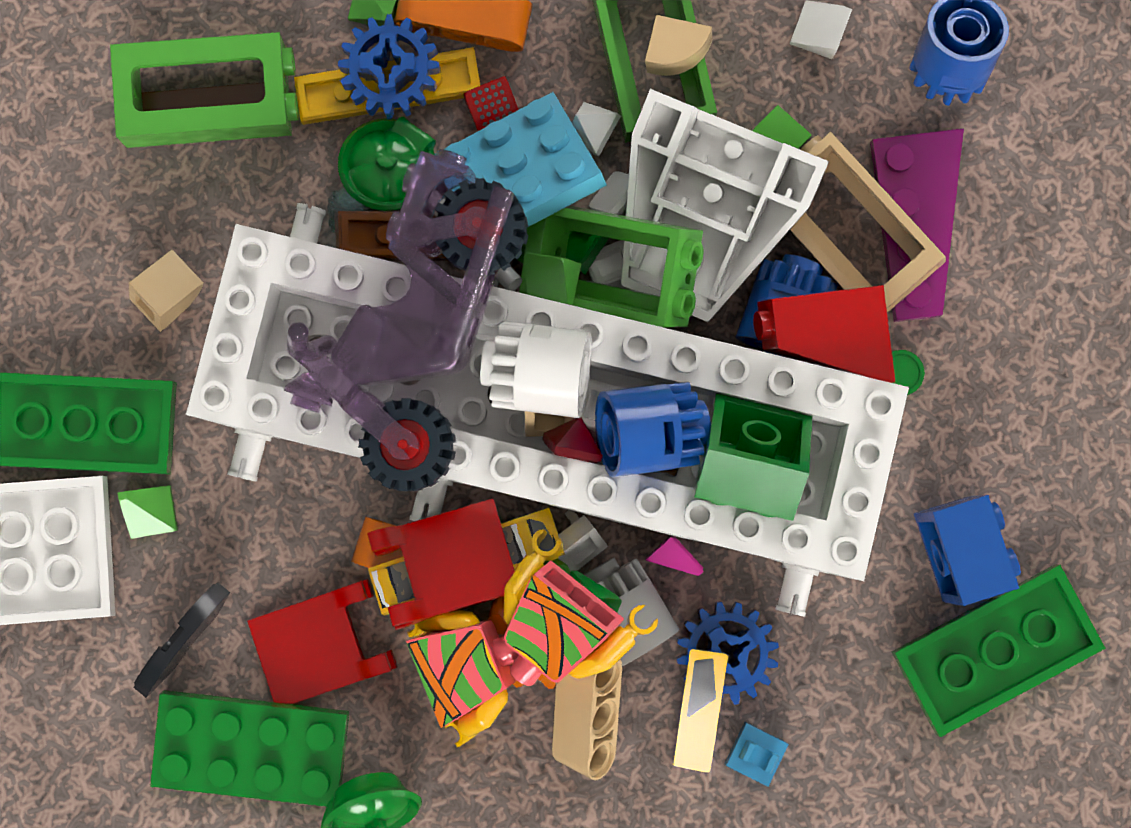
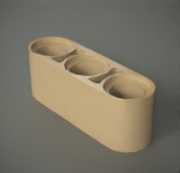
M621 660L607 671L581 679L567 674L560 682L556 683L552 744L553 757L556 761L592 780H598L605 776L615 759L622 678Z

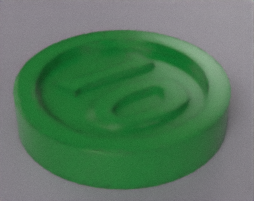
M892 351L895 382L893 384L909 387L907 394L909 395L915 392L924 380L925 371L923 363L917 355L910 351Z

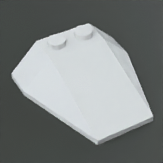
M650 89L632 132L626 216L703 230L701 243L704 254L701 265L696 272L693 290L696 303L692 316L709 322L808 210L829 161L785 143L775 141ZM624 241L621 285L634 291L660 296L667 249Z

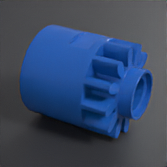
M938 0L933 5L909 66L911 71L917 72L913 82L914 86L928 85L927 99H933L936 94L943 95V103L949 106L955 94H958L960 101L966 104L969 102L973 92L977 94L982 93L1009 36L1008 21L1001 8L992 0Z
M785 254L782 261L775 259L773 262L764 259L754 281L735 338L752 348L774 354L763 350L762 340H758L755 335L753 317L754 313L758 311L757 302L836 291L838 284L831 282V278L822 276L824 270L822 265L807 258Z
M690 382L602 391L599 393L596 401L595 427L597 443L602 454V463L611 477L700 465L699 456L705 453L703 445L706 444L711 422L706 404L703 400H698L696 391L691 392Z

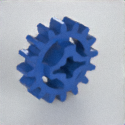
M387 14L385 24L382 26H378L372 17L368 18L370 30L364 33L362 30L354 27L352 32L356 39L355 44L342 43L343 52L349 57V59L338 61L340 71L349 74L340 80L345 90L355 89L350 98L356 106L365 100L367 101L366 110L371 116L377 112L379 107L384 109L387 119H392L394 108L400 107L402 112L409 116L411 115L410 103L415 101L423 107L427 104L422 93L424 89L428 91H436L437 89L436 81L429 77V75H435L441 71L439 62L430 60L438 54L434 43L424 45L428 39L426 30L421 28L413 34L411 19L407 17L400 26H395L392 14ZM399 40L410 45L417 52L418 56H415L414 53H405L400 48ZM379 42L372 50L366 52L369 47ZM390 52H392L397 65L392 67L391 74H389V82H387L382 69L387 67L390 60ZM360 78H365L366 81H374L379 87V94L368 89ZM414 81L408 89L400 93V90L407 83Z
M718 601L715 602L714 614L709 615L702 607L697 609L701 619L697 625L688 620L684 622L685 627L691 633L689 638H677L676 643L686 648V654L676 657V662L688 665L690 650L696 649L698 640L703 632H705L708 638L706 651L721 653L718 646L721 642L725 641L731 646L738 643V649L733 652L736 660L731 664L727 663L726 673L731 675L735 683L724 684L722 698L723 694H729L732 703L736 705L740 701L739 692L746 691L748 695L755 698L757 697V692L754 684L757 681L765 685L771 683L768 676L764 674L766 667L778 668V662L768 657V652L779 648V644L776 641L765 639V635L772 630V626L769 623L759 626L755 624L759 617L758 611L753 609L746 616H743L742 604L735 602L731 611L726 612L723 603ZM734 621L743 624L747 629L742 630L738 634L725 632L719 622ZM757 645V661L750 672L746 666L749 651L756 648ZM687 671L682 676L684 681H686Z

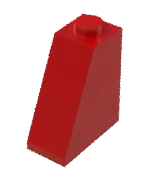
M884 285L775 298L757 302L758 311L754 313L753 325L757 339L762 340L763 350L823 367L889 383L895 382Z

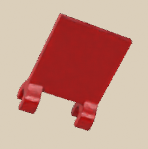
M494 499L404 525L381 528L367 533L371 550L375 556L388 554L400 548L402 550L415 599L387 607L392 626L395 627V630L409 627L435 616L503 597L505 585L515 572Z
M368 579L247 621L274 702L294 704L390 672L398 667L392 650L369 658H364L348 612V606L374 597Z

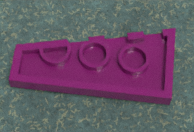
M964 128L872 139L870 142L875 180L946 257V262L892 308L894 322L936 318L943 315ZM881 227L889 281L910 263L911 259Z

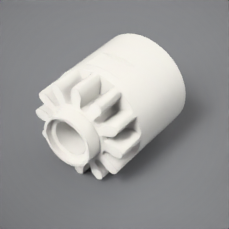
M511 322L500 323L499 336L496 335L495 341L487 340L484 345L480 368L481 385L491 386L489 398L492 400V407L580 418L584 409L589 381L592 346L591 332Z

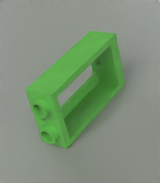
M592 0L618 114L621 116L620 123L625 143L631 142L632 132L641 113V106L617 7L618 0ZM662 0L665 17L696 23L691 0ZM703 58L696 66L679 74L685 102L699 110L716 116L717 108L705 58Z
M280 32L110 44L116 137L126 148L292 136L291 121L299 120L296 92L289 93L288 76L296 74L293 48H286ZM258 60L263 63L265 97L259 103L143 111L140 68Z
M567 206L528 227L525 252L566 258L569 236L574 231L667 249L660 296L578 279L573 306L663 328L688 327L689 317L692 315L696 303L695 293L693 292L696 272L701 265L704 254L701 243L703 230L574 206ZM523 261L521 275L522 283L520 285L519 293L527 294L526 276Z

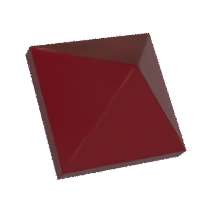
M582 417L575 418L544 432L542 440L555 455L596 464L601 462L602 454Z

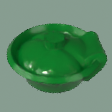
M404 116L398 119L382 118L366 122L353 130L342 144L338 156V172L341 182L346 191L356 201L369 208L392 211L410 206L420 199L422 193L433 182L436 172V158L433 149L436 145V140L412 124Z
M376 772L361 775L337 788L334 798L327 804L321 828H401L416 816L422 806V799L416 793L407 790L399 778L392 773Z

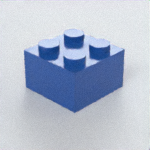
M989 495L968 496L913 513L943 602L966 606L1019 589L1016 576L1021 574L1020 565L1013 549H1006L1000 531L1005 529L1004 517L999 505L996 502L991 503Z

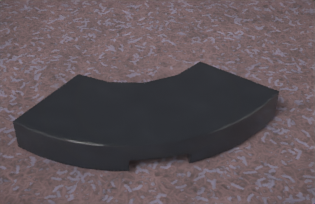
M217 582L194 603L178 622L180 626L162 647L159 646L145 664L134 682L135 686L133 688L147 698L173 672L192 644L219 614L230 594L227 589Z

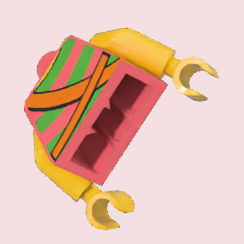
M545 529L538 530L533 535L532 547L534 552L531 556L525 555L504 588V620L508 628L503 639L507 646L519 654L510 667V673L518 682L526 686L534 685L541 674L545 675L552 682L558 683L567 674L581 679L607 671L635 645L634 638L637 635L651 633L658 624L657 618L647 629L638 628L634 622L635 614L646 606L638 605L629 612L627 625L624 628L619 626L624 620L622 616L552 562L562 554L563 542L561 538L557 540L552 550H540V543L547 535Z
M456 610L414 624V629L407 631L408 637L414 638L406 641L440 728L454 727L460 737L454 744L460 747L478 733L489 728L508 702L507 688L516 682V679L510 673V664H513L519 654L505 644L504 636L499 637L491 619L479 621L473 612Z

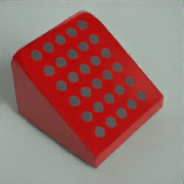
M506 76L463 93L465 103L477 131L519 110Z

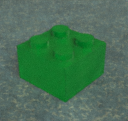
M716 393L710 413L711 427L706 444L703 445L705 453L700 455L694 497L708 500L716 505H728L757 512L765 517H778L793 521L809 476L812 416Z

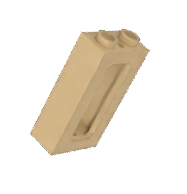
M829 132L823 139L817 135L808 141L801 150L829 161L824 174L831 173L835 175L911 259L910 263L884 284L888 313L946 262V257L832 132ZM804 213L790 231L843 290L872 287L814 221Z

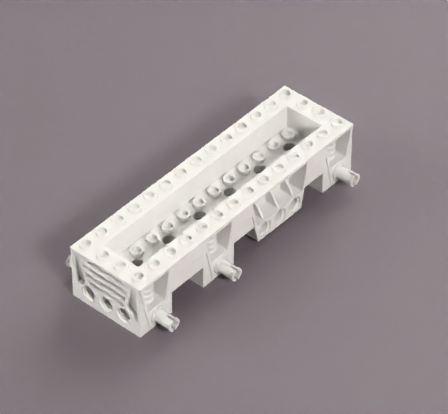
M297 203V211L290 237L239 224L235 225L186 412L188 416L235 428L234 433L239 434L227 475L257 482V474L266 441L271 442V438L293 441L360 458L364 455L363 449L358 448L359 439H363L365 432L361 428L364 422L369 423L372 416L370 414L376 408H383L385 402L391 400L399 401L401 398H411L434 406L449 420L452 425L450 426L451 432L456 437V443H453V451H456L454 460H451L448 466L450 470L445 476L442 475L438 479V483L432 487H426L423 490L417 491L409 520L418 521L424 519L428 504L429 509L426 518L441 514L447 486H453V482L683 539L749 553L782 563V568H786L778 605H776L775 610L790 613L791 610L792 614L803 617L806 615L805 610L813 576H818L819 572L864 581L909 387L498 288L499 281L493 275L486 276L485 273L472 274L469 281L317 244L326 211L315 206L309 209L307 204ZM503 322L590 331L592 341L590 379L621 388L690 382L691 392L696 391L698 400L704 401L709 416L716 393L812 416L809 476L794 520L765 517L757 512L728 505H716L708 500L695 498L699 465L679 468L675 478L656 472L611 477L605 470L602 460L596 464L555 455L544 444L543 436L525 437V411L492 407L488 399L491 386H483L480 381L481 359L486 341H495L496 335L499 336L500 323L503 324ZM314 337H324L330 345L328 357L319 363H312L305 356V346ZM407 359L417 360L423 368L421 379L411 386L401 384L396 376L397 367ZM589 430L598 447L596 431Z

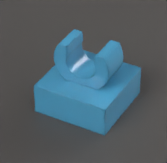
M744 722L725 761V765L769 787L789 744Z

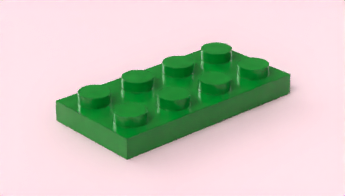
M0 373V466L171 475L177 382Z
M1055 564L1019 583V589L997 595L891 651L938 737L948 734L1106 649L1061 565Z
M164 690L159 694L150 787L327 807L328 802L334 798L337 788L342 785L349 711Z

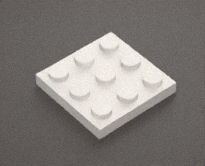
M92 476L0 484V625L115 616L108 477Z

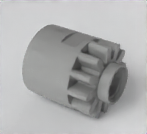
M613 557L584 574L615 593L622 600L617 613L624 620L619 626L624 628L627 625L629 612L638 605H646L635 614L634 622L638 628L647 629L658 618V624L654 631L646 635H637L634 638L635 645L620 659L622 666L654 649L680 630L638 559H634L620 567Z

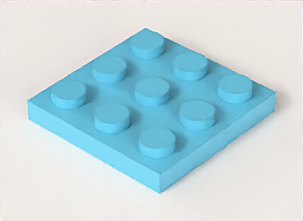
M554 92L530 102L518 111L501 120L490 123L482 130L459 142L450 144L444 150L435 154L436 166L448 190L451 188L454 192L460 188L458 183L465 180L469 184L475 183V178H484L488 183H492L493 180L501 183L506 190L509 189L516 196L527 217L528 227L607 186L600 169Z

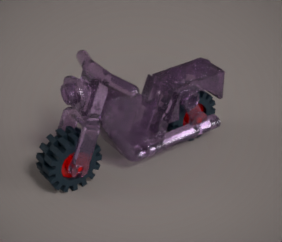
M438 149L436 156L421 151L417 164L410 163L402 185V191L406 193L401 211H394L387 227L386 239L390 241L388 248L405 264L410 272L411 283L406 295L390 305L372 307L367 304L361 305L356 310L338 342L330 335H325L309 342L308 328L301 322L291 324L287 332V352L308 370V373L304 372L285 386L284 391L293 394L290 404L319 413L322 404L332 407V398H334L340 407L362 426L361 430L365 431L363 439H359L358 448L363 449L364 456L360 457L363 466L369 468L370 472L368 474L374 480L380 481L382 486L398 491H419L438 483V479L448 473L450 461L455 458L456 451H453V443H456V437L451 432L450 426L452 425L449 420L434 406L411 398H401L399 401L391 400L383 403L363 386L371 387L452 375L464 369L469 360L498 270L502 268L504 271L511 266L509 263L514 258L518 260L523 253L521 251L522 245L526 244L528 239L526 227H528L527 217L514 193L509 189H505L501 183L494 180L492 183H488L484 178H477L472 169L465 165L467 160L465 157L444 149ZM460 186V188H458L454 192L452 191L454 188ZM444 197H446V200L444 201V203L441 204V203H440L441 200H442ZM436 211L438 213L437 218H432ZM442 253L454 266L460 270H465L461 285L428 257H435Z

